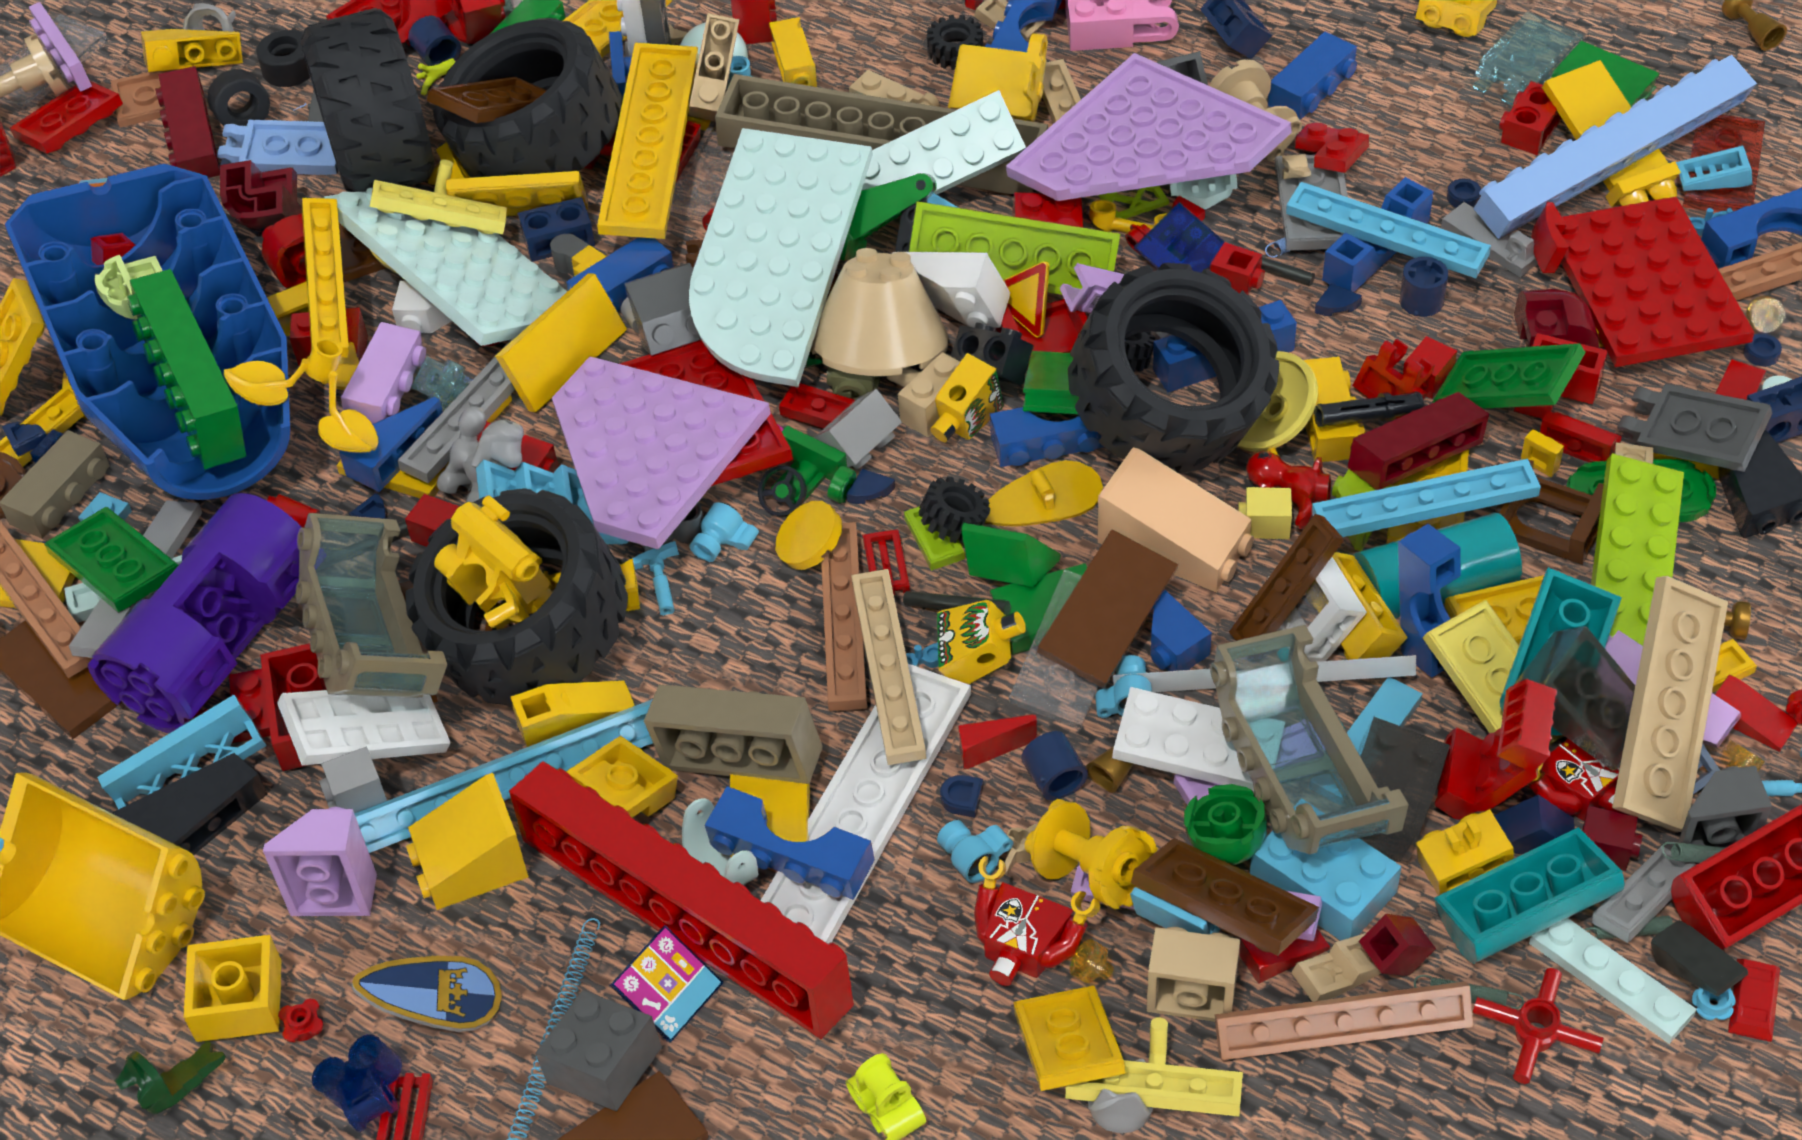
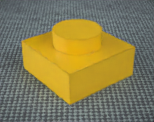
M1532 429L1524 439L1520 460L1529 459L1534 461L1533 468L1552 477L1560 468L1564 445Z

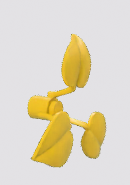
M329 338L315 340L310 356L307 359H302L300 367L287 380H285V375L281 369L265 361L245 362L234 368L224 370L226 381L239 396L247 401L264 406L284 403L288 398L286 388L292 387L304 372L324 385L328 383L329 412L331 416L323 417L319 421L318 433L322 440L335 449L347 452H370L372 450L375 451L377 448L378 436L374 426L367 417L356 410L347 409L339 413L336 409V389H346L359 364L353 342L348 343V357H341L342 347L336 341Z

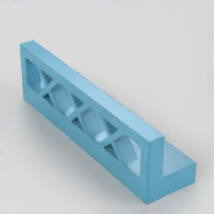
M232 695L97 778L102 788L114 800L117 808L120 809L127 805L126 802L140 794L149 795L161 789L166 778L174 773L182 774L181 778L202 769L197 767L199 759L207 753H216L213 763L232 753H235L244 760L267 745L250 714L237 697ZM245 730L249 731L252 737L250 741L240 747H230L235 736Z

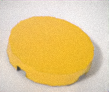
M810 501L800 505L789 514L779 529L775 547L778 557L795 570H806L818 565L824 560L821 556L827 550L831 552L838 543L842 532L840 515L831 505L824 501Z

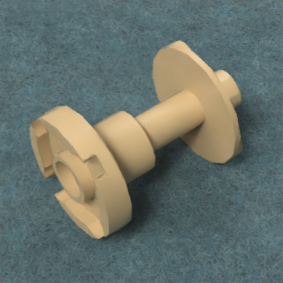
M36 33L24 38L31 54L11 63L12 71L0 76V98L20 88L28 92L46 82L55 95L68 90L52 57L46 50L44 51L43 47L45 46Z
M1255 60L1237 61L1236 63L1239 66L1232 69L1229 66L1223 68L1212 79L1210 87L1291 122L1292 133L1265 157L1268 161H1273L1276 156H1283L1284 150L1301 131L1302 122L1296 112L1287 106L1267 108L1266 98L1271 89V79L1260 63Z

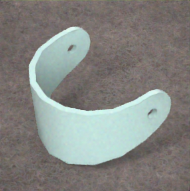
M706 798L693 801L685 810L683 817V847L701 863L708 862L713 865L720 875L733 883L739 882L744 885L756 879L758 876L756 857L752 852L747 850L740 851L730 858V855H724L710 845L705 823L712 813L714 805Z

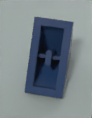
M1536 795L1494 815L1512 844L1514 854H1525L1575 829L1573 817L1540 795Z

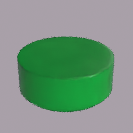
M842 465L831 480L827 497L840 504L845 502L847 492L856 479V472Z

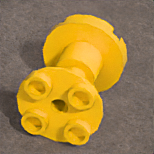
M1056 799L1050 804L1048 811L1041 817L1035 830L1030 832L1025 840V850L1031 854V862L1038 874L1046 879H1060L1068 875L1080 862L1082 871L1089 875V887L1094 898L1113 909H1120L1119 906L1121 905L1127 907L1133 905L1130 893L1134 887H1137L1131 884L1133 871L1157 852L1153 837L1133 826H1120L1110 831L1105 837L1096 835L1090 838V820L1086 810L1075 802H1067L1062 799Z

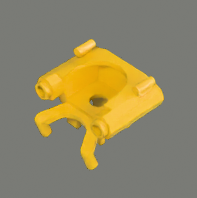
M488 495L482 501L483 507L476 503L467 502L457 508L451 518V527L459 534L458 544H449L441 549L435 558L434 566L447 578L448 585L458 592L469 606L474 601L486 613L484 616L491 628L495 627L499 630L503 629L510 621L519 623L528 618V614L536 612L548 600L555 588L539 568L542 558L498 520H507L510 512ZM506 600V603L489 611L498 601Z

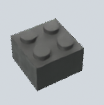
M582 990L535 1054L547 1084L617 1111L658 1054L662 1045L652 1016Z

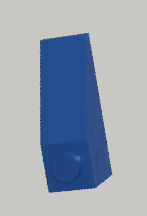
M436 397L430 398L372 424L378 436V445L375 451L339 452L346 476L380 492L400 471L398 459L443 413L440 399Z

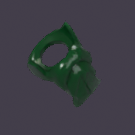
M207 1041L187 1060L180 1061L168 1072L159 1074L144 1056L137 1051H133L127 1056L123 1070L114 1081L120 1090L138 1084L137 1098L139 1105L151 1114H158L177 1104L200 1085L205 1077L224 1062L226 1056L223 1052H213L212 1044Z

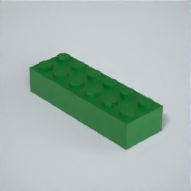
M168 269L129 280L132 295L127 296V301L132 315H137V320L132 322L135 335L139 342L145 341L143 350L148 363L156 364L153 367L159 387L166 386L167 388L164 389V394L169 409H177L175 413L176 422L181 434L187 432L189 435L186 437V442L191 456H198L204 469L247 457L238 406L172 270Z

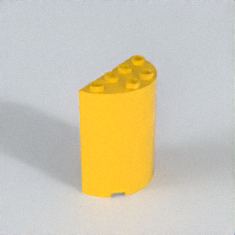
M16 773L0 828V838L4 840V845L0 852V936L122 1000L130 999L141 992L146 993L150 991L158 977L176 957L181 948L186 947L192 940L194 934L192 926L198 908L205 897L198 861L189 851L36 775Z

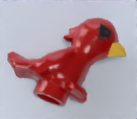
M1271 447L1267 451L1257 452L1249 458L1246 471L1249 480L1254 486L1259 488H1291V502L1299 510L1295 519V525L1299 529H1304L1312 519V503L1330 500L1331 474H1323L1322 457L1316 458L1313 467L1291 466L1279 457L1275 447Z

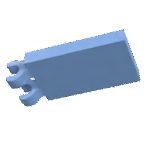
M248 120L247 126L224 125L222 134L224 137H227L225 145L219 146L217 157L222 159L221 165L252 160L261 172L293 167L297 174H337L338 168L324 122Z

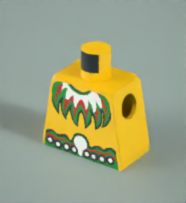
M969 353L965 355L935 397L939 419L930 428V431L938 440L946 443L954 433L966 440H970L990 421V413L999 412L1004 407L996 368Z
M989 600L937 612L939 671L945 677L969 685L1007 664L1011 659L1010 638L1023 634L1026 631V625L1021 614L1016 611L1005 615Z

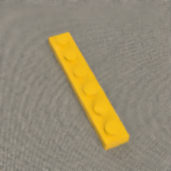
M302 198L311 350L315 340L329 338L339 343L342 347L341 357H348V335L337 199Z

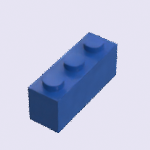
M1326 31L1322 33L1271 80L1268 106H1287L1296 112L1300 120L1307 113L1314 112L1321 100L1327 95H1332L1345 78L1349 79L1354 74L1357 68V61H1355L1357 46Z
M638 237L566 281L568 291L588 273L596 274L616 311H619L623 301L628 297L624 283L673 268L672 253L655 238Z

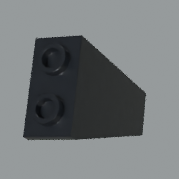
M1765 429L1745 472L1719 467V479L1738 530L1744 539L1757 534H1767L1776 527L1790 522L1795 524L1802 521V474Z
M232 753L112 812V814L195 855L268 794L259 773L238 755Z

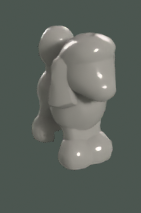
M476 406L467 408L460 415L458 420L460 437L452 444L448 466L439 475L437 480L438 489L446 493H456L460 485L466 487L469 491L471 490L466 503L479 499L476 467L483 459L506 468L518 467L522 462L521 444L524 436L523 427L511 420H498L491 423L482 432L481 438L478 441L477 435L481 433L486 425V414L483 409Z

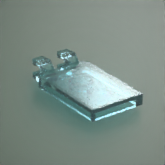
M1527 11L1479 60L1478 69L1475 73L1479 80L1474 83L1473 89L1485 93L1497 79L1504 81L1503 88L1508 91L1502 95L1501 101L1513 106L1518 92H1524L1531 81L1543 85L1552 76L1553 71L1583 40V34Z

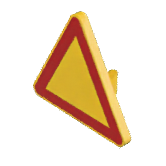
M1046 261L1040 262L1003 280L1011 292L1007 305L1013 318L1035 337H1041L1044 334L1050 267Z

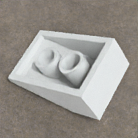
M905 252L911 256V263L935 308L968 327L974 328L976 322L1000 328L1011 292L987 253Z

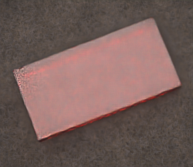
M1720 115L1694 130L1690 159L1744 146L1752 169L1753 185L1685 191L1682 207L1704 211L1712 208L1713 212L1727 211L1728 208L1736 211L1745 206L1754 205L1765 121ZM1695 171L1688 172L1690 178L1697 177ZM1703 171V174H1709V171Z

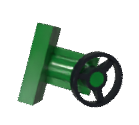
M788 425L783 429L782 433L791 448L793 457L791 462L793 464L790 467L781 465L769 469L762 476L758 485V499L761 506L768 513L781 517L789 516L800 505H803L825 478L830 481L832 480L834 474L842 465L847 467L846 453ZM781 470H787L771 487V490H764L765 484L771 475ZM773 496L777 501L787 503L790 509L784 512H775L767 505L764 497Z

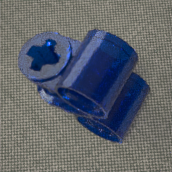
M366 1034L359 1037L352 1044L348 1053V1061L344 1062L338 1057H329L321 1061L313 1071L312 1085L326 1099L342 1109L352 1127L361 1133L367 1129V1123L387 1111L393 1113L398 1110L397 1100L389 1084L394 1082L401 1073L402 1060L379 1037L373 1034Z

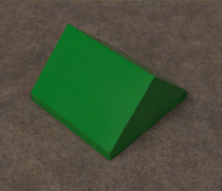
M963 523L962 526L968 571L971 576L1033 587L1059 562L1061 557L1059 552L1025 533Z

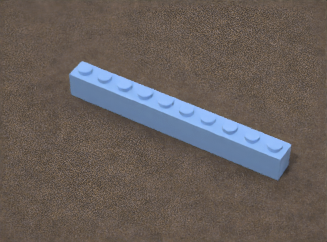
M1733 55L1721 61L1714 59L1701 72L1697 74L1690 72L1672 88L1669 85L1663 87L1652 99L1648 101L1645 98L1639 100L1624 114L1617 112L1601 127L1598 128L1594 125L1587 129L1579 139L1572 141V139L1566 140L1552 154L1543 153L1535 158L1530 166L1524 169L1522 167L1515 168L1501 182L1492 181L1479 192L1481 197L1473 209L1499 239L1539 217L1547 202H1553L1555 207L1559 206L1655 150L1661 149L1743 103L1757 83Z

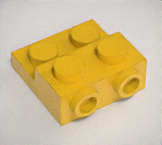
M1419 0L1415 19L1423 21L1426 26L1431 28L1446 27L1453 29L1454 33L1459 36L1471 37L1484 28L1486 17L1496 7L1497 0Z
M621 735L566 771L578 784L585 788L589 786L596 790L606 802L613 806L619 805L623 807L631 818L640 812L649 817L675 799L678 775Z

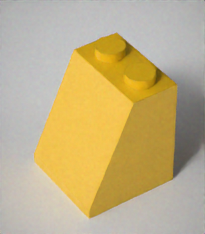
M493 773L483 776L408 827L413 843L406 845L413 868L419 865L422 866L424 873L416 877L423 898L432 896L436 910L528 878L517 835Z

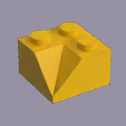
M271 935L187 945L183 1018L196 1042L279 1032L280 1019L278 1013L280 1011L281 958Z

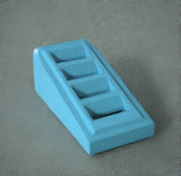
M1744 146L1676 162L1681 171L1679 178L1683 191L1736 188L1753 185L1752 169ZM1695 171L1697 177L1690 178L1688 172ZM1703 171H1709V174L1704 175Z

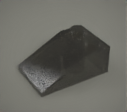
M1586 626L1555 631L1515 684L1529 679L1556 689L1555 710L1552 717L1554 723L1551 727L1610 770H1617L1621 764L1636 685Z
M1374 716L1361 740L1358 754L1377 787L1388 786L1390 791L1400 789L1409 805L1402 831L1391 834L1364 831L1354 835L1391 860L1408 865L1440 780L1450 745ZM1345 795L1343 796L1337 816L1354 812Z

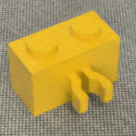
M1490 809L1480 814L1473 813L1467 815L1458 824L1442 831L1434 830L1429 832L1420 841L1416 842L1418 862L1438 896L1514 859V848Z

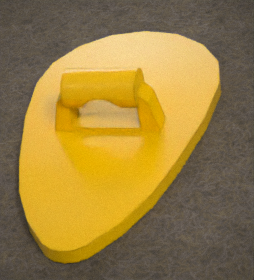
M1069 460L1052 462L1014 480L989 498L990 504L988 507H990V513L985 523L1017 527L1062 521L1081 516L1094 509L1098 504V496L1103 490L1101 478L1092 467L1081 462Z

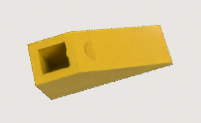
M186 29L141 32L144 62L148 72L183 69L192 66L197 68L243 63L239 32Z
M625 680L546 684L511 696L516 722L526 747L635 706Z

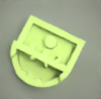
M117 255L105 261L104 270L99 275L95 274L96 289L102 300L113 311L126 318L137 319V315H132L127 301V296L132 295L129 280L163 270L156 256L124 264L121 256Z

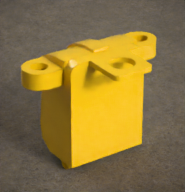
M1032 33L1027 52L965 44L960 45L948 108L958 110L999 90L1012 119L1035 122L1038 103L1041 102L1044 89L1042 82L1047 62L1045 58L1048 44L1047 35Z

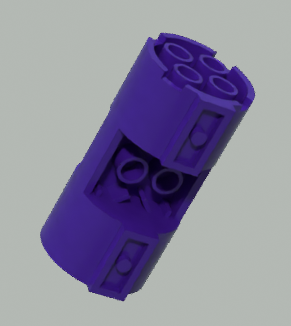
M246 493L231 495L182 552V562L150 599L140 600L92 655L93 659L88 663V668L99 688L117 706L122 701L129 709L140 713L136 720L159 731L171 733L188 723L237 665L235 659L264 624L271 623L296 594V586L299 581L300 559L297 537L301 526L286 512L267 500ZM321 546L314 565L315 569L326 557Z

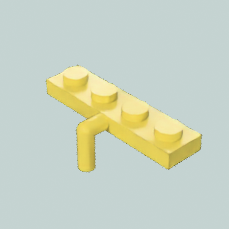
M445 159L440 161L434 192L374 180L369 206L377 208L384 213L397 212L411 215V217L417 220L431 219L444 222L451 227L464 226L474 228L484 234H503L507 212L506 207L447 195L446 179L451 178L453 162Z
M1157 1017L1152 1019L1150 1025L1148 1063L1124 1060L1126 1074L1066 1086L1065 1099L1095 1102L1100 1091L1108 1089L1116 1094L1135 1092L1140 1096L1146 1107L1240 1116L1243 1072L1165 1065L1168 1022L1164 1018Z

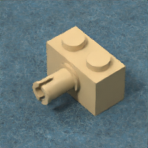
M942 352L921 372L911 367L902 368V374L887 376V379L904 387L898 393L900 420L902 423L926 437L932 434L930 428L939 419L935 397L960 361Z

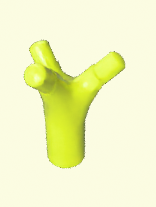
M453 58L433 66H426L422 63L418 65V69L423 72L416 75L417 79L426 78L421 90L422 95L427 94L429 87L438 78L446 75L447 71L456 62Z

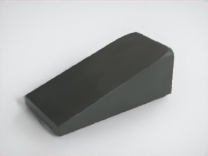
M1680 920L1674 922L1651 940L1655 963L1658 966L1717 997L1748 975V970L1693 927Z

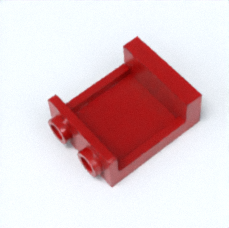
M1063 298L1062 300L1046 304L1044 334L1041 337H1035L1014 319L1008 305L1000 328H994H996L995 332L1001 333L1002 328H1009L1022 333L1021 339L1034 345L1032 351L1070 353L1078 334L1088 318L1086 312L1078 310L1070 312Z

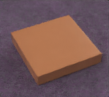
M173 70L147 72L110 81L112 91L118 93L123 102V105L115 109L119 127L161 118L160 110L165 109V106L160 107L155 88L161 87L158 74Z

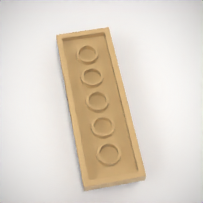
M1669 576L1657 577L1655 580L1612 808L1637 816L1642 820L1674 832H1682L1693 798L1728 601Z

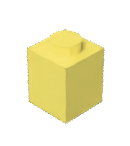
M1246 487L1245 502H1238V511L1252 519L1250 535L1258 539H1290L1292 521L1291 488Z

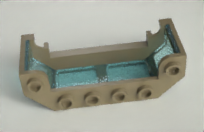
M309 513L305 528L301 527L299 529L297 546L300 550L296 602L302 606L303 625L309 629L311 636L310 648L313 653H316L318 675L324 679L328 694L421 698L423 695H435L438 693L447 662L443 651L423 653L418 637L412 631L411 626L413 623L407 616L406 602L395 573L400 557L398 553H392L390 548L394 536L399 537L400 534L397 520Z
M1306 625L1217 645L1215 660L1210 666V673L1216 686L1222 716L1223 735L1227 742L1233 743L1237 751L1240 768L1243 772H1248L1257 800L1260 802L1261 799L1269 811L1270 823L1274 832L1281 834L1287 847L1303 853L1314 854L1318 852L1319 848L1377 833L1391 834L1402 831L1409 804L1400 789L1390 791L1388 786L1378 788L1316 680L1319 665L1316 661L1310 662L1304 652L1305 645L1313 644V637Z

